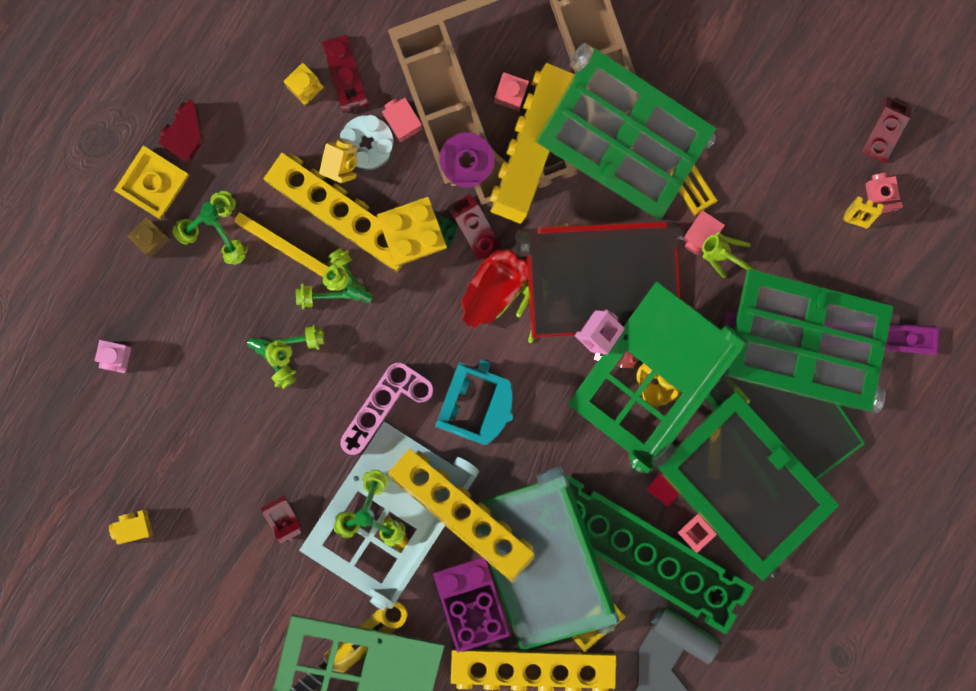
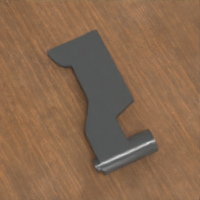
M665 607L663 611L658 609L651 620V623L654 625L639 648V683L636 691H687L671 671L683 650L709 665L718 653L722 641L668 607Z

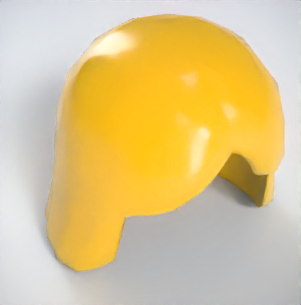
M642 364L637 371L639 386H641L652 371L645 364ZM658 374L653 379H658L659 383L655 385L650 382L642 393L643 399L652 406L666 405L681 395L678 389Z

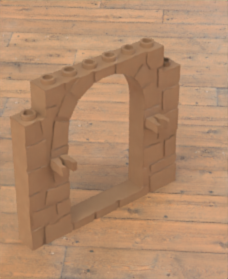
M466 0L388 29L442 179L445 184L450 182L451 186H455V184L446 178L439 163L440 151L446 140L462 132L475 133L486 141L487 138L454 52L444 20L498 0ZM549 0L575 73L583 68L593 48H595L636 75L610 0ZM597 68L586 86V89L626 115L630 113L640 96L600 68ZM583 94L586 107V121L614 139L624 120ZM584 127L582 136L574 150L598 165L610 144ZM494 150V167L492 172L482 183L474 186L481 205L487 204L488 207L493 206L494 203L489 200L495 185L499 187L502 181L498 177L503 162L508 163ZM464 152V156L459 157V162H462L466 168L475 160L474 157L469 155V152ZM563 159L546 166L542 170L537 187L542 188L552 184V178L562 175L563 179L578 174L577 168Z

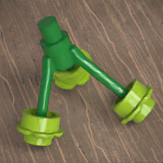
M227 191L214 193L210 203L206 202L203 204L201 213L194 221L190 219L179 220L173 227V235L180 243L187 245L196 241L199 233L197 225L201 222L213 225L225 242L221 252L224 262L227 264L241 263L246 257L244 253H247L248 250L246 245H242L239 240L231 241L219 222V216L228 217L232 214V210L236 208L235 199Z
M340 248L328 256L330 262L326 265L330 267L327 268L323 276V284L329 290L339 291L344 289L343 292L312 293V286H304V283H302L301 289H296V305H302V309L305 310V307H313L312 299L353 298L356 301L362 300L368 304L372 300L373 294L366 291L365 287L359 284L346 266L352 261L348 255L349 251L343 252Z
M313 324L312 327L305 328L304 336L270 340L251 337L248 341V347L255 349L256 353L263 355V358L276 371L271 377L275 382L274 386L277 388L281 386L283 389H286L296 381L294 374L297 372L287 365L289 357L292 356V349L286 344L306 341L309 349L316 348L320 350V345L325 344L323 328H318L316 324Z
M374 469L366 472L362 480L364 481L363 487L368 492L363 509L358 511L356 515L350 511L338 513L335 517L336 522L333 525L334 530L337 534H341L343 538H350L354 533L358 532L360 526L365 527L369 525L380 530V537L387 546L400 544L405 535L404 524L402 522L398 523L397 520H388L381 524L374 520V514L370 510L374 495L381 494L387 488L389 479L380 470Z

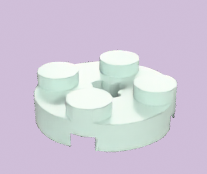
M373 115L359 116L352 119L346 124L340 134V138L349 139L353 142V145L358 147L355 167L365 170L376 169L386 163L393 149L391 130L385 122ZM364 136L374 139L371 143L372 148L369 150L366 147L361 148L359 146L362 142L361 138Z

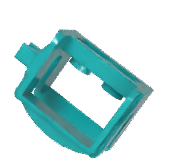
M481 359L478 369L459 362L435 427L487 445L501 432L506 422L513 419V415L510 412L512 407L510 381L488 373L491 362ZM467 374L497 385L479 435L449 424L450 419L455 421L461 405L456 404L459 394L465 395L470 382L469 379H466Z

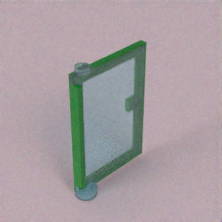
M562 466L536 475L538 481L536 484L475 503L476 505L479 503L484 504L492 512L490 516L495 521H504L513 530L511 534L518 540L521 537L524 538L534 548L532 550L534 553L533 561L514 583L489 563L521 651L596 629L599 630L600 634H606L615 630L614 624L620 622ZM481 525L477 528V533L481 537H486L491 533V528L487 525ZM504 542L498 545L497 551L502 555H506L512 551V546Z

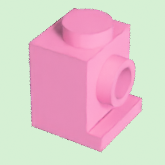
M594 311L582 331L577 332L575 337L592 353L608 354L625 328L617 321L618 317L611 311Z
M99 340L95 361L100 362L99 368L126 373L132 347Z

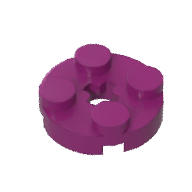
M471 132L458 133L447 139L442 147L439 156L440 168L446 178L455 185L474 187L482 183L492 172L494 153L487 141L479 135ZM464 152H469V155L475 159L467 168L464 167L462 162H459V157H463Z

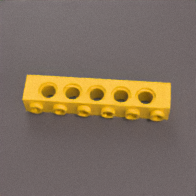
M281 153L263 178L265 182L398 273L403 264L395 267L389 247L382 248L378 245L379 238L384 234L378 217L368 212L370 207L357 198L354 202L347 198L346 194L348 192L336 183L331 187L324 182L326 177L319 174V171L314 168L308 171L301 165L304 162L294 154L290 153L289 156ZM296 174L304 176V183L299 187H294L290 183L291 178ZM318 189H323L327 193L325 200L322 202H315L312 199L313 193ZM340 204H345L349 207V212L344 217H337L334 214L335 208ZM362 219L371 222L370 229L365 233H361L356 229L357 223Z
M409 448L388 472L389 478L514 583L533 561V546L522 537L520 540L515 538L511 534L513 530L504 521H495L490 516L492 512L484 504L479 503L476 505L470 500L471 494L461 485L456 488L449 482L450 476L441 468L435 470L428 464L430 460L421 451L418 450L415 453ZM420 473H425L429 476V480L425 484H418L414 481L415 477ZM445 490L449 492L450 497L444 502L437 501L435 495L438 491ZM459 508H467L471 512L470 516L466 519L457 518L455 513ZM481 525H487L491 528V533L486 537H481L476 533L477 528ZM504 542L512 546V551L506 555H502L497 551L498 545Z
M452 648L451 684H456L458 689H473V685H484L486 690H500V685L511 686V690L526 691L527 686H538V691H554V687H565V691H581L582 688H592V691L615 689V653L467 649L457 653L456 648ZM477 662L483 663L487 668L486 673L479 677L473 675L471 672L473 664ZM504 663L512 665L514 668L513 674L509 677H502L498 673L500 665ZM530 664L538 665L541 668L540 675L536 678L528 677L525 673L527 666ZM557 665H564L568 669V673L563 679H557L552 674L553 669ZM584 666H592L595 669V674L593 678L585 680L580 677V670Z

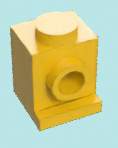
M304 63L298 66L284 80L286 87L304 105L309 103L324 88L319 82L318 77Z
M338 138L337 141L326 143L319 174L340 183L356 179L357 174L352 171L357 163L356 154L358 147L353 145L351 140L345 138Z
M147 509L137 511L138 517H135V513L118 516L120 522L109 524L110 536L112 540L116 539L117 545L153 536Z

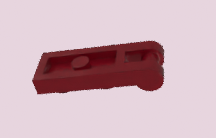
M347 34L321 42L342 112L351 111L350 108L356 106L361 108L369 106ZM355 89L357 95L347 98L345 92Z

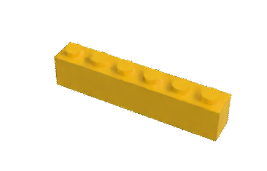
M548 63L545 64L541 72L538 70L535 72L531 82L535 89L533 94L528 93L523 108L527 109L526 114L518 119L515 131L519 132L517 139L511 140L506 154L510 155L508 163L503 162L498 175L502 179L499 187L495 185L489 200L494 202L491 209L492 213L520 224L526 217L549 153L547 149L537 144L535 140L575 74Z

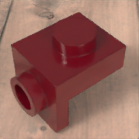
M285 495L261 508V512L273 530L278 544L290 542L303 532L300 520Z

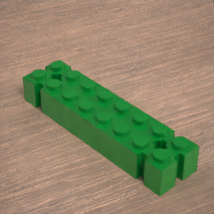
M566 474L575 501L581 506L579 508L582 511L581 517L595 555L694 616L698 617L703 612L707 615L704 619L707 624L727 634L737 615L732 613V610L736 603L741 606L745 604L754 588L753 586L732 574L729 579L724 578L723 574L726 570L597 492L592 490L588 496L581 491L584 485ZM560 497L557 498L554 505L547 502L537 521L557 532L559 527H562L568 531L565 538L577 544ZM717 589H719L720 592H718L717 594L721 596L718 601L714 599L712 600V602H710L709 599H711V597L708 596L709 592H715Z

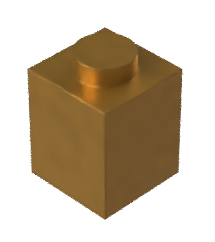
M147 217L127 236L150 258L170 240Z

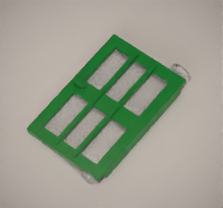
M584 43L577 49L570 62V66L577 70L535 142L661 221L703 149H708L714 144L716 135L713 133L716 128L597 49Z
M749 269L746 273L734 329L746 338L747 343L728 367L725 376L853 409L879 413L884 405L886 392L884 387L877 385L893 306Z

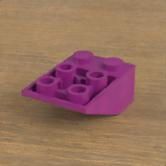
M483 557L433 572L457 653L510 636L488 563Z

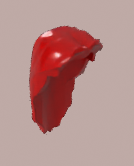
M502 249L492 253L481 263L461 300L462 310L464 311L462 321L466 323V326L476 328L479 324L492 323L496 316L503 312L516 294L524 288L528 280L527 262L517 258L513 251Z

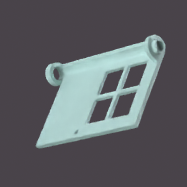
M383 422L299 550L372 597L370 603L383 611L386 607L392 609L445 526L389 478L388 472L410 448L415 453L419 450L430 460L428 464L435 470L441 468L451 478L449 482L456 488L461 485L468 490L479 473L475 466L460 457H457L453 465H451L386 422ZM374 469L380 470L387 475L389 484L381 494L374 495L372 500L385 508L377 522L382 524L388 513L391 512L417 530L400 554L374 537L378 530L377 528L373 527L368 533L359 527L357 533L366 539L349 563L322 545L334 528L336 515L340 512H345L356 493L360 492L367 497L368 492L365 491L363 487L364 481L362 480L364 473ZM420 473L415 477L414 481L418 484H425L429 480V476L425 473ZM445 490L438 491L435 495V499L440 502H444L450 497L449 492ZM370 541L397 558L382 584L355 567Z

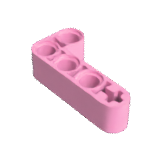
M402 363L392 364L341 438L342 450L350 455L362 453L402 393L416 402L424 403L432 398V384ZM396 368H402L406 372V378L401 383H396L391 378L392 371ZM418 383H425L429 388L428 395L424 398H418L414 395V387ZM382 390H386L391 394V401L385 406L379 405L376 400L377 394ZM366 413H373L376 417V423L371 428H365L362 425L361 419ZM357 425L360 430L369 433V435L365 438L361 434L357 441L360 447H353L350 450L348 448L350 443L347 439L349 437L354 438L357 435L358 431L353 430Z

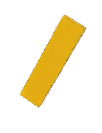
M239 212L235 218L237 225L323 277L327 268H329Z

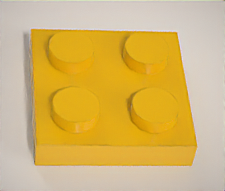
M142 146L114 191L161 220L190 175L147 147Z
M429 197L377 214L395 267L447 249Z

